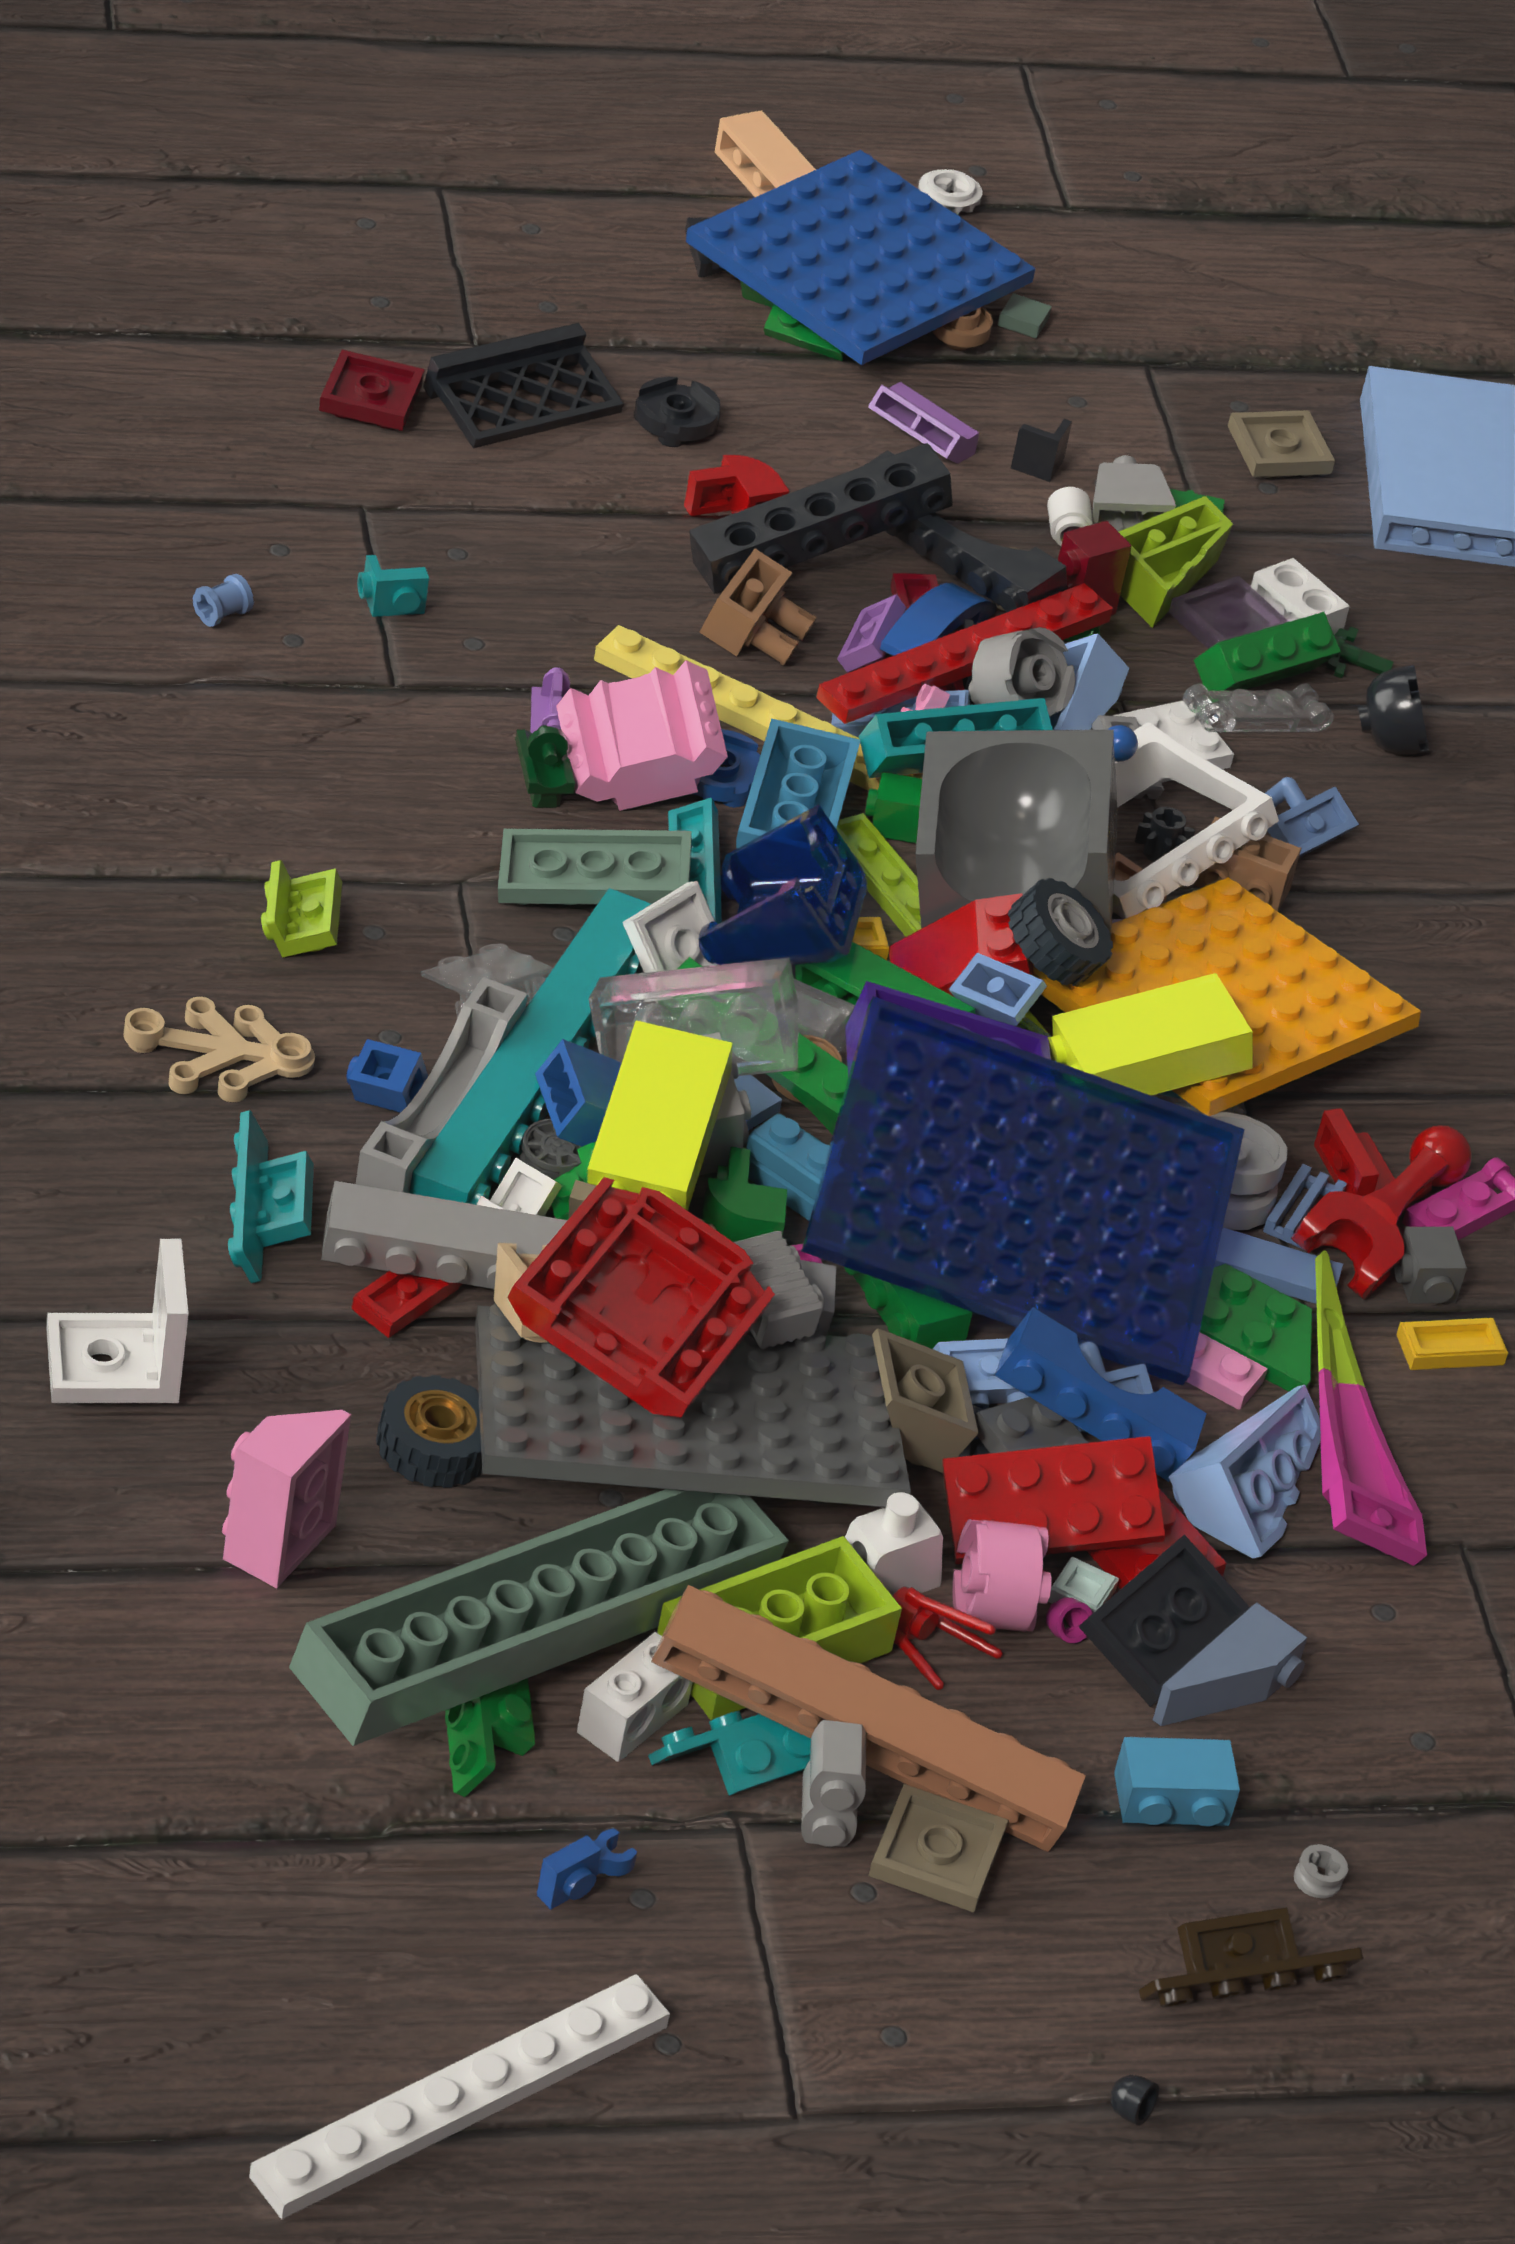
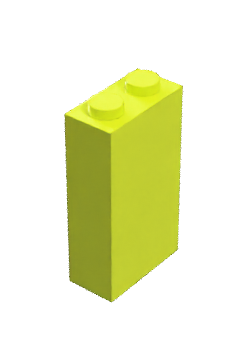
M1217 973L1052 1016L1053 1036L1048 1037L1051 1060L1055 1066L1061 1065L1070 1094L1072 1096H1079L1087 1112L1253 1069V1031Z
M635 1020L590 1159L587 1183L597 1186L605 1177L615 1180L611 1186L614 1188L638 1194L642 1187L661 1192L688 1211L731 1074L733 1043Z

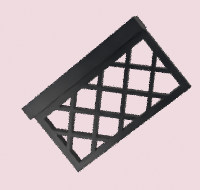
M579 323L433 356L430 358L423 388L430 399L438 397L441 399L473 448L622 412L624 405L585 348L584 342L587 334ZM579 363L585 371V375L582 376L563 368ZM540 373L550 377V380L546 385L529 379L526 376ZM555 380L578 387L576 395L554 388ZM504 382L512 385L513 389L509 394L488 385ZM519 388L542 396L540 403L537 404L516 396ZM584 390L602 396L604 402L595 403L581 398ZM467 391L476 394V397L472 403L456 397L454 393ZM484 397L505 405L502 413L479 405L481 398ZM547 399L569 406L570 410L558 412L545 407ZM510 408H514L533 415V419L522 421L508 416ZM473 416L496 424V427L479 432L472 418Z

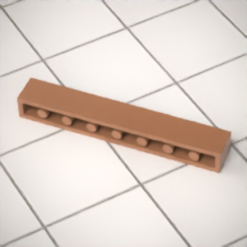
M690 1585L687 1586L676 1605L651 1660L652 1663L809 1738L812 1737L813 1731L823 1720L862 1724L866 1731L867 1766L909 1786L1008 1819L1005 1832L1046 1852L1050 1851L1066 1829L1086 1775L1071 1769L1067 1763L1058 1758L1046 1757L1021 1745L1016 1738L1008 1734L996 1733L972 1721L966 1714L960 1711L946 1709L922 1697L919 1692L910 1687L896 1685L872 1673L869 1668L860 1663L846 1661L824 1650L818 1643L810 1639L796 1637L774 1626L768 1619L760 1615L746 1613L724 1602L715 1593L699 1590Z

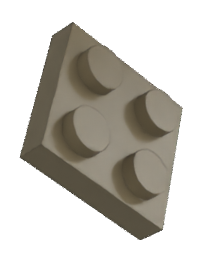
M1309 410L1230 414L1228 428L1253 477L1272 478L1274 476L1297 475L1309 477L1332 474L1335 459Z
M904 1784L872 1860L869 1876L975 1912L1005 1835L1008 1819Z

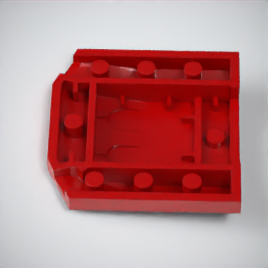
M603 1177L516 1281L507 1298L524 1326L652 1414L682 1417L764 1313L775 1294L770 1286L764 1291L750 1271L754 1263L743 1248L659 1191L645 1187L641 1188L639 1194L614 1188L611 1186L615 1180Z

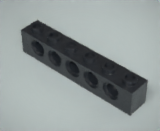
M929 443L919 445L689 530L693 563L713 593L717 594L724 591L754 549L787 568L953 506L951 473Z

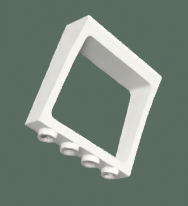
M1148 722L1134 731L1138 739L1136 753L1126 761H1115L1117 808L1159 780L1170 778L1232 809V811L1125 881L1114 879L1113 912L1123 919L1139 914L1147 908L1159 907L1165 896L1182 885H1192L1201 872L1216 862H1227L1231 858L1233 851L1250 840H1260L1265 836L1268 828L1279 821L1272 797L1198 756Z

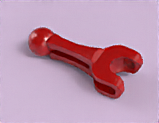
M1437 1125L1423 1130L1417 1135L1411 1145L1409 1154L1410 1165L1396 1179L1383 1188L1365 1196L1345 1191L1327 1193L1305 1216L1291 1239L1308 1253L1322 1245L1332 1246L1346 1253L1353 1262L1355 1274L1347 1286L1363 1300H1366L1384 1284L1390 1275V1270L1397 1265L1404 1255V1241L1397 1226L1399 1217L1415 1201L1427 1195L1432 1190V1186H1451L1459 1182L1468 1172L1472 1153L1467 1139L1461 1132L1449 1126Z

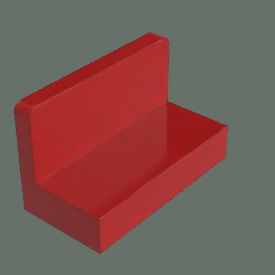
M1342 1108L1324 1110L1314 1147L1334 1182L1336 1183L1338 1179L1347 1183L1345 1192L1365 1196L1393 1181L1395 1178L1370 1135L1366 1132L1356 1133Z

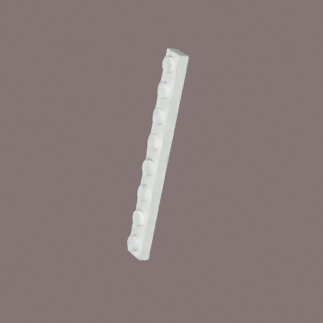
M635 1974L252 2162L249 2178L279 2217L284 2219L667 2028L670 2013L640 1977Z

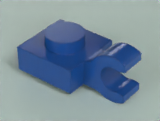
M608 1829L602 1832L594 1841L586 1835L543 1859L537 1896L550 1910L569 1899H580L595 1885L597 1874H607L610 1876L628 1874L635 1866L637 1851L631 1848L621 1854L611 1852L617 1847L619 1832L616 1829Z

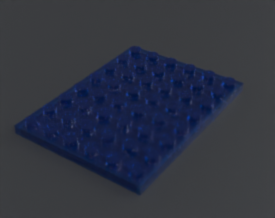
M873 996L867 1007L801 1252L1014 1327H1018L1034 1307L1075 1332L1079 1345L1084 1342L1096 1344L1102 1358L1128 1367L1145 1364L1148 1374L1183 1386L1191 1372L1245 1129Z

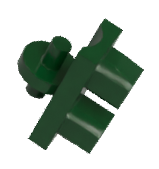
M547 725L540 726L533 733L525 729H517L515 742L532 807H559L561 795L572 794L575 788L570 759L567 756L568 742L566 735L561 729Z

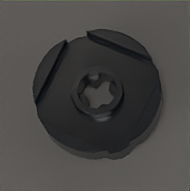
M670 376L652 379L643 384L639 390V396L635 403L634 418L644 429L659 436V442L668 447H679L684 441H696L713 436L718 430L720 399L706 385L692 380L691 387L677 384L678 377Z

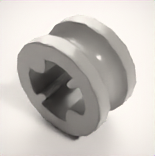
M1320 1844L1310 1845L1301 1854L1299 1863L1294 1871V1881L1299 1889L1312 1897H1332L1339 1892L1342 1886V1882L1348 1872V1863L1344 1856L1332 1847ZM1317 1867L1324 1868L1325 1875L1317 1873Z

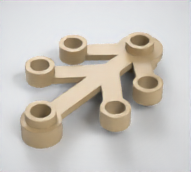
M193 997L189 999L185 1010L186 1023L196 1029L206 1028L212 1035L164 1027L165 1021L162 1015L149 1008L134 1009L125 1017L124 1039L129 1047L136 1052L149 1053L155 1050L158 1045L207 1053L188 1062H176L170 1067L168 1084L171 1090L179 1094L194 1092L198 1088L199 1078L241 1060L255 1061L256 1063L241 1070H226L219 1076L217 1092L219 1097L227 1102H240L244 1100L249 1086L278 1074L286 1078H295L306 1075L314 1067L315 1053L308 1039L296 1033L280 1034L264 1019L263 1011L254 1005L238 1007L235 1010L232 1027L215 1010V1004L209 998ZM243 1037H256L261 1043L249 1042Z

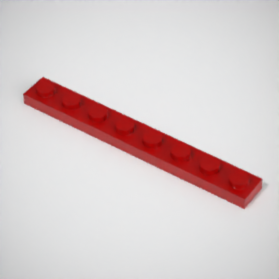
M1083 583L820 683L816 698L844 724L916 697L924 683L931 687L936 686L940 688L971 676L975 655L979 649L980 642L984 639L1041 627L1054 632L1061 640L1108 623L1113 607Z

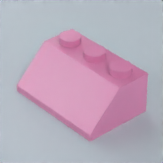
M344 1410L267 1416L251 1433L246 1431L238 1438L231 1453V1460L235 1463L233 1478L226 1493L230 1499L228 1516L222 1528V1534L226 1536L223 1560L278 1588L336 1526L351 1414Z

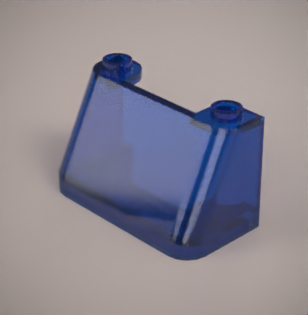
M819 804L725 855L722 864L723 874L720 875L721 887L729 899H736L739 908L737 914L720 924L711 921L701 928L698 937L699 948L709 963H716L721 968L828 964L848 955L867 891V880L860 863Z

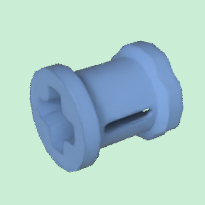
M239 574L227 576L224 579V583L212 588L208 586L197 588L193 595L195 612L202 622L209 627L218 625L223 617L235 612L238 614L249 612L254 604L251 588L248 582Z

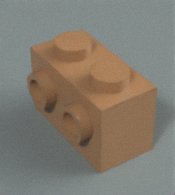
M1215 816L1211 824H1213L1220 818ZM1268 835L1257 841L1250 840L1233 851L1231 858L1227 862H1216L1201 872L1192 885L1203 888L1229 877L1260 900L1271 905L1273 909L1279 911L1291 889L1302 848Z

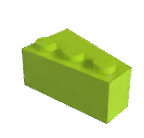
M1204 496L1119 531L1132 545L1120 595L1153 628L1218 561L1233 523Z

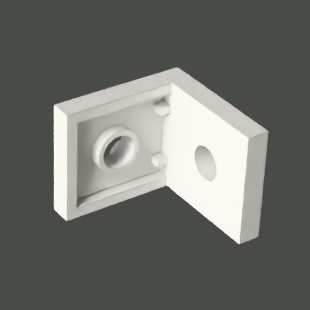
M160 1239L153 1313L47 1314L46 1330L52 1403H179L188 1323V1303L181 1239ZM106 1354L111 1356L113 1360L101 1362L91 1358V1356Z

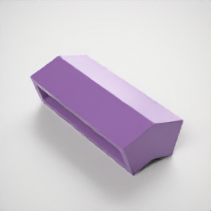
M902 382L890 388L881 384L868 408L923 444L929 443L934 451L948 460L958 464L975 454L979 432Z

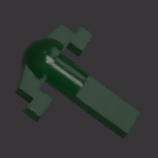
M1351 626L1348 631L1340 628L1334 635L1341 652L1326 661L1327 668L1335 670L1334 676L1342 679L1346 669V665L1340 663L1339 659L1378 674L1392 668L1393 661L1345 643L1346 640L1354 642L1358 629Z

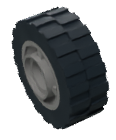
M1054 878L1041 879L1011 905L1012 908L1008 913L1010 917L1008 923L1014 934L1013 938L1016 944L1020 946L1022 953L1034 964V967L1045 973L1053 981L1057 980L1066 986L1069 984L1077 986L1088 979L1111 958L1113 941L1110 939L1111 934L1103 921V917L1096 911L1093 904L1081 895V892L1068 886L1066 882L1056 881Z

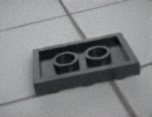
M1184 1534L1091 1614L1079 1628L1151 1707L1159 1700L1163 1684L1250 1607Z

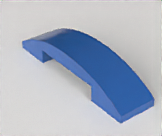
M953 583L941 584L922 595L904 612L883 639L880 650L894 656L948 635L964 624V619L973 620L974 624L981 623L995 614L997 605Z

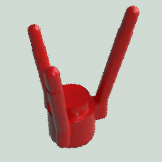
M902 1587L892 1595L902 1608L894 1643L903 1650L936 1690L943 1689V1681L909 1639L925 1640L938 1627L993 1658L999 1659L1002 1657L1001 1649L950 1620L988 1635H993L996 1631L995 1626L928 1598L913 1587Z

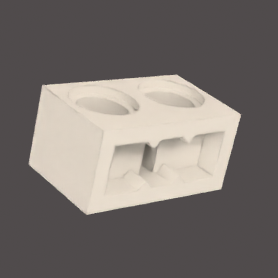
M1294 558L1254 572L1246 607L1269 627L1325 612L1334 635L1340 628L1344 629L1350 607Z
M656 1632L584 1690L577 1733L617 1762H620L689 1703L693 1682L651 1662L662 1638Z

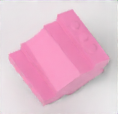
M685 660L674 675L655 667L651 673L616 683H607L600 680L589 695L570 688L556 706L561 730L566 735L568 742L567 756L570 759L575 780V793L596 802L611 799L618 805L619 811L698 792L697 785L700 782V777L714 774L728 757L708 671Z

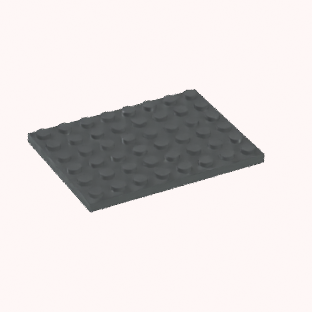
M497 1304L491 1306L477 1305L475 1331L482 1474L886 1507L889 1496L894 1493L903 1492L910 1494L911 1492L900 1429L892 1428L873 1338L869 1335L856 1333L850 1334L847 1337L824 1335L815 1330V1333L810 1337L804 1336L801 1340L796 1338L792 1342L786 1341L782 1345L778 1343L774 1347L769 1345L763 1350L749 1330L682 1417L652 1414L549 1342H532L520 1337Z

